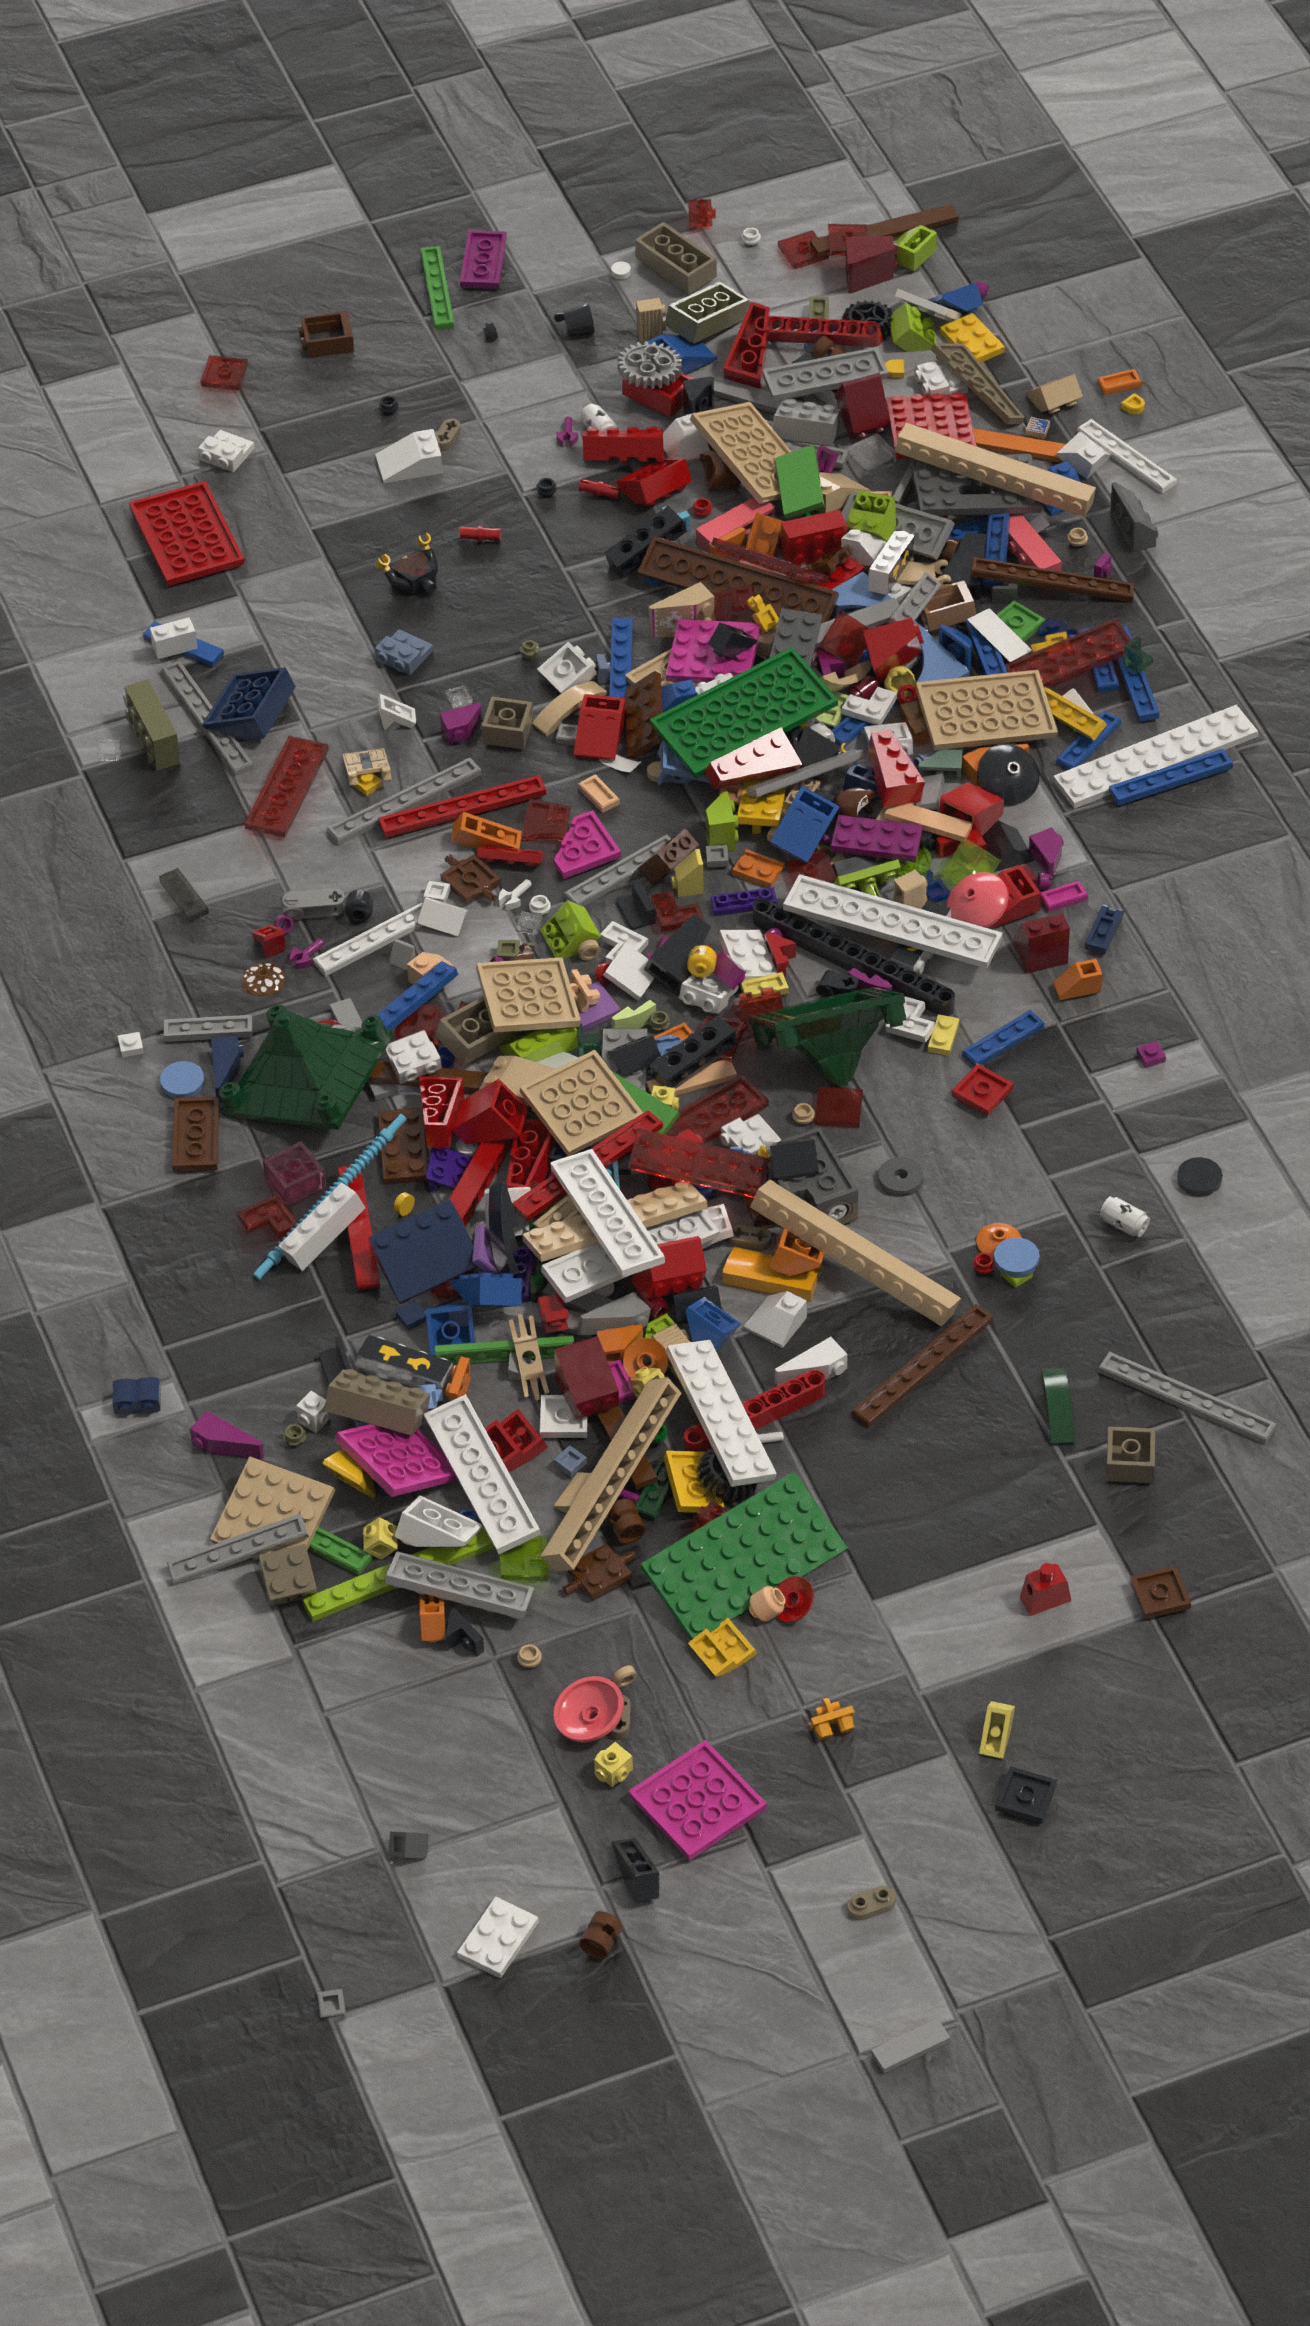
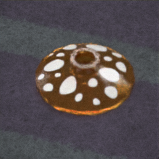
M263 962L254 964L242 976L243 987L247 992L255 996L272 995L278 992L285 983L283 970L273 963Z

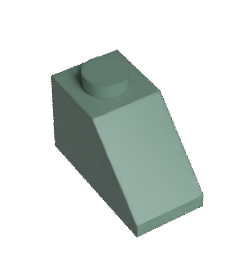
M939 750L919 763V773L922 777L943 774L944 782L961 783L962 750Z

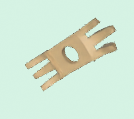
M519 1314L518 1320L521 1337H517L513 1319L509 1320V1325L517 1355L525 1398L529 1397L526 1380L530 1379L535 1400L538 1401L540 1397L537 1378L540 1377L545 1394L549 1393L539 1352L533 1315L529 1316L531 1335L528 1336L523 1316ZM530 1351L535 1354L536 1359L532 1364L523 1362L522 1356L525 1352Z

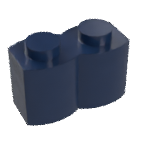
M144 1377L137 1380L119 1379L113 1381L112 1404L114 1414L128 1416L137 1412L152 1414L161 1411V1386L159 1378Z

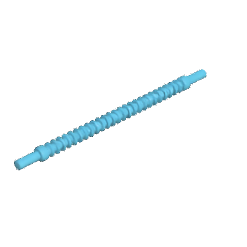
M399 1114L387 1129H382L379 1137H375L376 1141H371V1146H367V1151L363 1150V1155H358L359 1159L354 1160L355 1164H350V1169L347 1168L346 1173L341 1174L342 1178H337L338 1182L333 1183L334 1187H329L330 1191H325V1196H321V1201L317 1200V1205H312L313 1209H309L308 1213L310 1214L341 1183L349 1187L348 1183H353L352 1179H356V1174H361V1169L364 1170L365 1165L370 1164L369 1160H374L373 1156L378 1155L377 1151L381 1152V1147H386V1142L389 1143L393 1139V1134L402 1126L407 1118L403 1114ZM275 1246L274 1251H270L267 1254V1259L253 1273L254 1277L260 1280L273 1265H277L281 1261V1257H285L279 1246Z

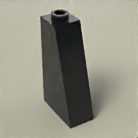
M966 532L942 574L949 575L951 581H944L943 584H953L964 580L973 600H979L982 578L970 576L972 557L985 559L987 534Z
M693 914L650 956L644 970L678 996L682 983L688 979L690 974L687 968L689 953L694 947L703 945L711 926Z

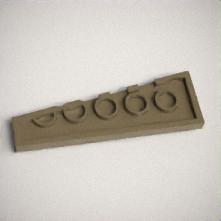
M964 343L933 344L931 351L936 355L937 360L945 363L1004 423L1009 425L1023 423L1025 417Z

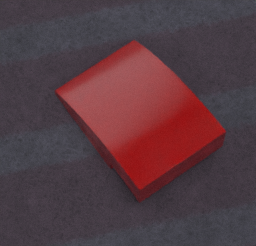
M516 1409L503 1421L499 1422L496 1419L485 1428L508 1472L517 1469L548 1448V1445L519 1409Z

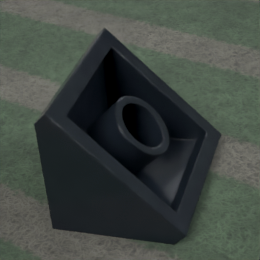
M708 376L683 381V411L685 416L714 408V377Z
M997 820L982 836L986 843V859L993 872L1034 861L1019 831L1008 824Z
M807 1137L766 1144L774 1181L819 1174L815 1139Z

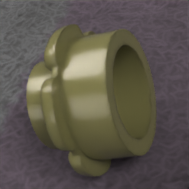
M528 640L521 644L519 651L525 659H534L538 656L540 648L538 643Z
M663 1011L652 1013L648 1021L649 1026H652V1029L656 1031H663L670 1026V1018Z
M298 1424L289 1425L285 1429L283 1439L289 1445L297 1446L306 1440L305 1430Z

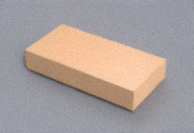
M596 774L578 783V789L602 813L620 804V799Z

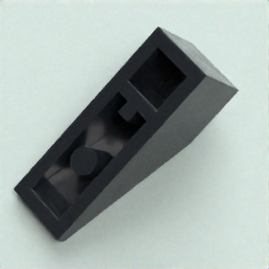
M630 1838L612 1841V1847L624 1882L634 1901L648 1902L651 1899H658L659 1871L637 1839Z

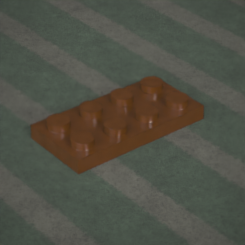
M656 671L625 689L627 754L632 759L662 742V738L650 725V719L663 713L661 674Z
M219 1096L174 1098L173 1172L218 1170Z
M422 1107L378 1111L379 1131L384 1128L387 1129L399 1114H403L407 1118L402 1126L393 1134V1139L389 1143L386 1142V1147H381L384 1185L428 1181L426 1180L428 1166Z

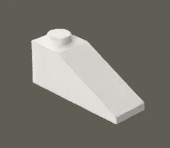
M829 1337L775 1369V1384L779 1386L810 1370L821 1371L825 1375V1380L835 1375H840L847 1369V1353L832 1337Z

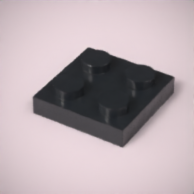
M1010 1766L997 1799L995 1811L1042 1824L1056 1789L1057 1779Z

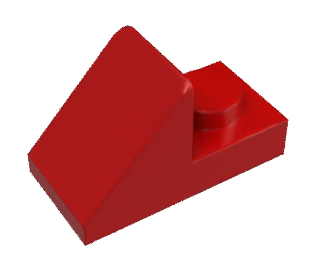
M268 925L251 932L253 939L260 942L266 958L285 951L284 929Z
M769 932L765 933V944L777 973L782 972L784 977H786V968L789 967L788 959L796 957V943Z

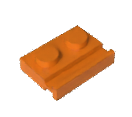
M756 513L745 553L774 561L781 538V522L785 521Z
M746 849L745 854L740 857L732 869V875L766 888H772L779 878L781 871L785 869V863Z
M460 1357L458 1365L453 1367L452 1383L447 1384L446 1397H449V1402L465 1395L471 1381L470 1358Z

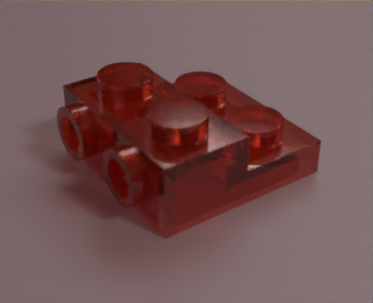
M773 987L760 989L761 993L753 995L752 992L741 993L739 998L734 999V1005H731L732 1014L745 1018L784 1009L781 992L776 989L773 990Z
M423 1004L396 1026L395 1041L425 1030L430 1042H433L435 1048L439 1049V1039L436 1037L440 1019L445 1017V1011H441L440 1005Z

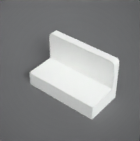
M426 897L419 915L418 924L458 936L468 910Z

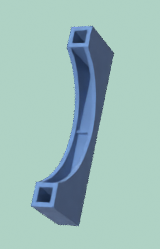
M862 572L832 589L839 593V597L831 615L834 618H838L889 600L891 597L868 591L869 577ZM919 625L924 643L920 644L922 652L918 655L922 664V673L917 682L969 677L967 667L962 665L951 652H948L937 639H934L926 628Z

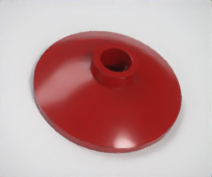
M792 1576L783 1580L777 1588L785 1598L784 1610L776 1617L783 1622H796L802 1619L811 1609L814 1591L810 1582L803 1577Z

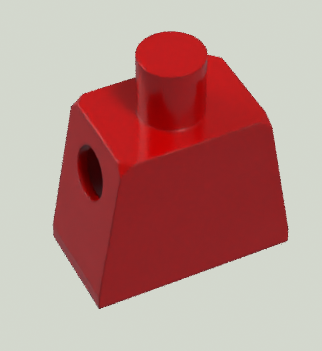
M1044 1563L1040 1569L1026 1575L1020 1599L1030 1616L1071 1601L1067 1579L1058 1564Z

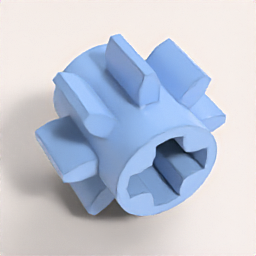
M436 1384L418 1386L424 1392L431 1394L428 1409L437 1408L438 1401H443L442 1389H436Z

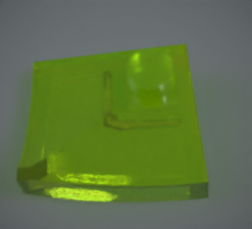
M963 838L941 875L957 884L961 879L973 873L989 872L993 874L1001 860L968 839Z
M537 1536L499 1554L500 1579L548 1581V1564L541 1557L547 1546L546 1536Z

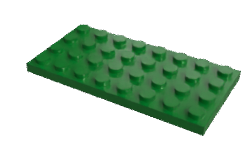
M791 647L650 719V725L696 779L705 774L704 770L710 762L779 728H782L783 732L786 733L838 706V699L795 649Z
M793 1472L644 1561L639 1567L691 1641L706 1628L711 1633L725 1619L729 1618L732 1621L749 1611L750 1597L763 1587L771 1586L777 1588L783 1580L789 1577H805L846 1552L848 1547L799 1477Z

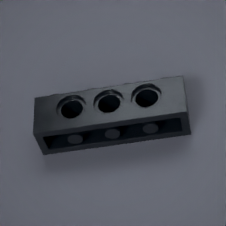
M667 506L632 533L626 535L617 544L611 546L604 554L609 566L623 579L641 566L653 536L674 542L685 534L687 529L683 519L670 506Z
M720 1016L708 1021L705 1026L691 1033L684 1041L673 1046L670 1051L656 1058L650 1064L653 1079L661 1086L679 1087L738 1044L736 1031Z

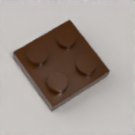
M1176 1566L1130 1576L1131 1586L1145 1619L1191 1609V1601Z

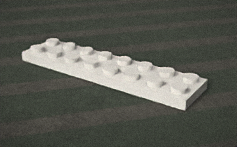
M593 1149L550 1162L552 1172L622 1277L665 1263V1256Z
M703 1210L646 1228L656 1244L699 1236L703 1244L719 1237L720 1232ZM600 1243L576 1250L541 1267V1272L565 1303L625 1278L621 1276Z
M711 1340L668 1345L666 1354L731 1487L775 1480L777 1473Z
M466 1394L424 1413L425 1420L498 1555L541 1535L535 1519Z

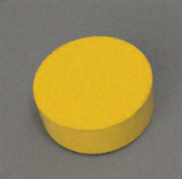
M407 1192L401 1193L394 1202V1211L402 1216H406L413 1209L415 1198Z

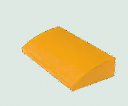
M738 1247L732 1249L722 1272V1284L769 1294L788 1291L807 1300V1302H811L822 1271V1265L816 1269L788 1276L777 1273L774 1269L769 1268L772 1254Z

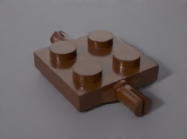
M849 544L821 556L814 563L799 569V576L802 581L805 582L809 579L815 581L823 576V573L829 575L837 569L836 565L843 564L848 560L847 557L852 555L851 547Z
M451 854L445 857V862L451 867L440 874L441 881L450 884V889L466 904L481 896H484L490 903L496 900V895L490 890L501 884V878L475 854L460 861H457Z
M605 1544L582 1556L574 1570H567L574 1581L562 1587L564 1593L569 1595L579 1589L585 1592L591 1600H594L632 1580V1572L625 1564L636 1559L635 1553L631 1550L619 1556Z

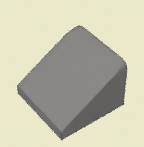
M395 939L390 956V964L407 970V963L415 958V946Z
M510 1352L509 1380H521L517 1355ZM522 1356V1360L524 1363L532 1364L534 1362L533 1360Z
M342 1989L317 1992L320 2018L346 2014Z

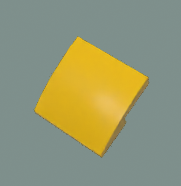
M729 1618L721 1622L720 1626L711 1633L706 1628L688 1642L689 1646L715 1677L722 1676L736 1669L758 1654Z

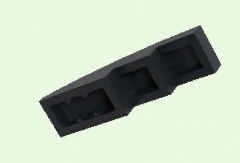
M506 1182L489 1188V1233L498 1275H515L519 1272L512 1252L518 1250L519 1247L513 1228L519 1226Z

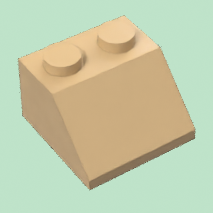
M1075 374L1025 392L1026 396L1040 412L1048 410L1049 414L1060 410L1059 406L1063 404L1066 407L1077 403L1076 399L1083 397Z

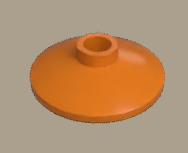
M993 1223L979 1231L976 1244L981 1253H989L994 1258L995 1249L1002 1241L1009 1238H1021V1235L1014 1227L1008 1224Z
M641 1338L632 1342L626 1349L623 1357V1366L629 1378L636 1376L635 1372L643 1367L660 1368L661 1372L665 1374L669 1364V1358L664 1346L651 1338ZM647 1357L651 1359L649 1366H646L644 1363Z

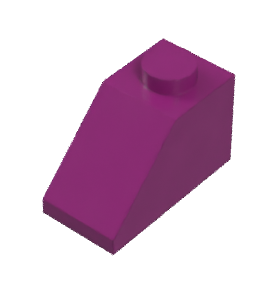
M480 702L440 713L441 729L448 744L469 739L482 720Z
M1051 827L1029 836V851L1044 872L1053 877L1062 856L1064 842L1061 835L1057 834Z

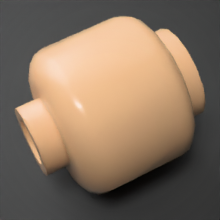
M771 1586L763 1587L750 1597L749 1611L754 1618L764 1622L770 1621L783 1612L785 1604L784 1595L778 1588Z

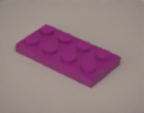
M468 230L460 287L499 289L507 232Z
M838 815L831 843V852L916 862L923 825Z

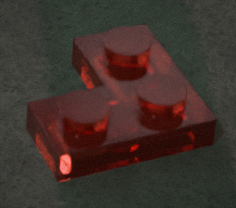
M672 891L651 895V901L656 910V917L661 932L679 929L693 914L703 919L698 903L677 907Z
M278 1194L237 1212L238 1219L248 1233L269 1224L276 1235L281 1238L286 1236L288 1232L291 1233V1228H296L295 1224L298 1223Z

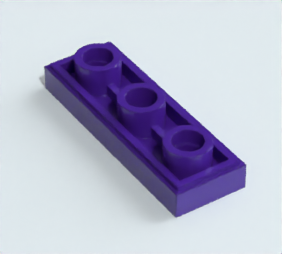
M774 887L710 896L714 916L753 911V903L757 899H767L778 905Z
M519 1248L512 1252L519 1272L513 1275V1278H522L521 1302H529L530 1275H532L534 1253L530 1249Z

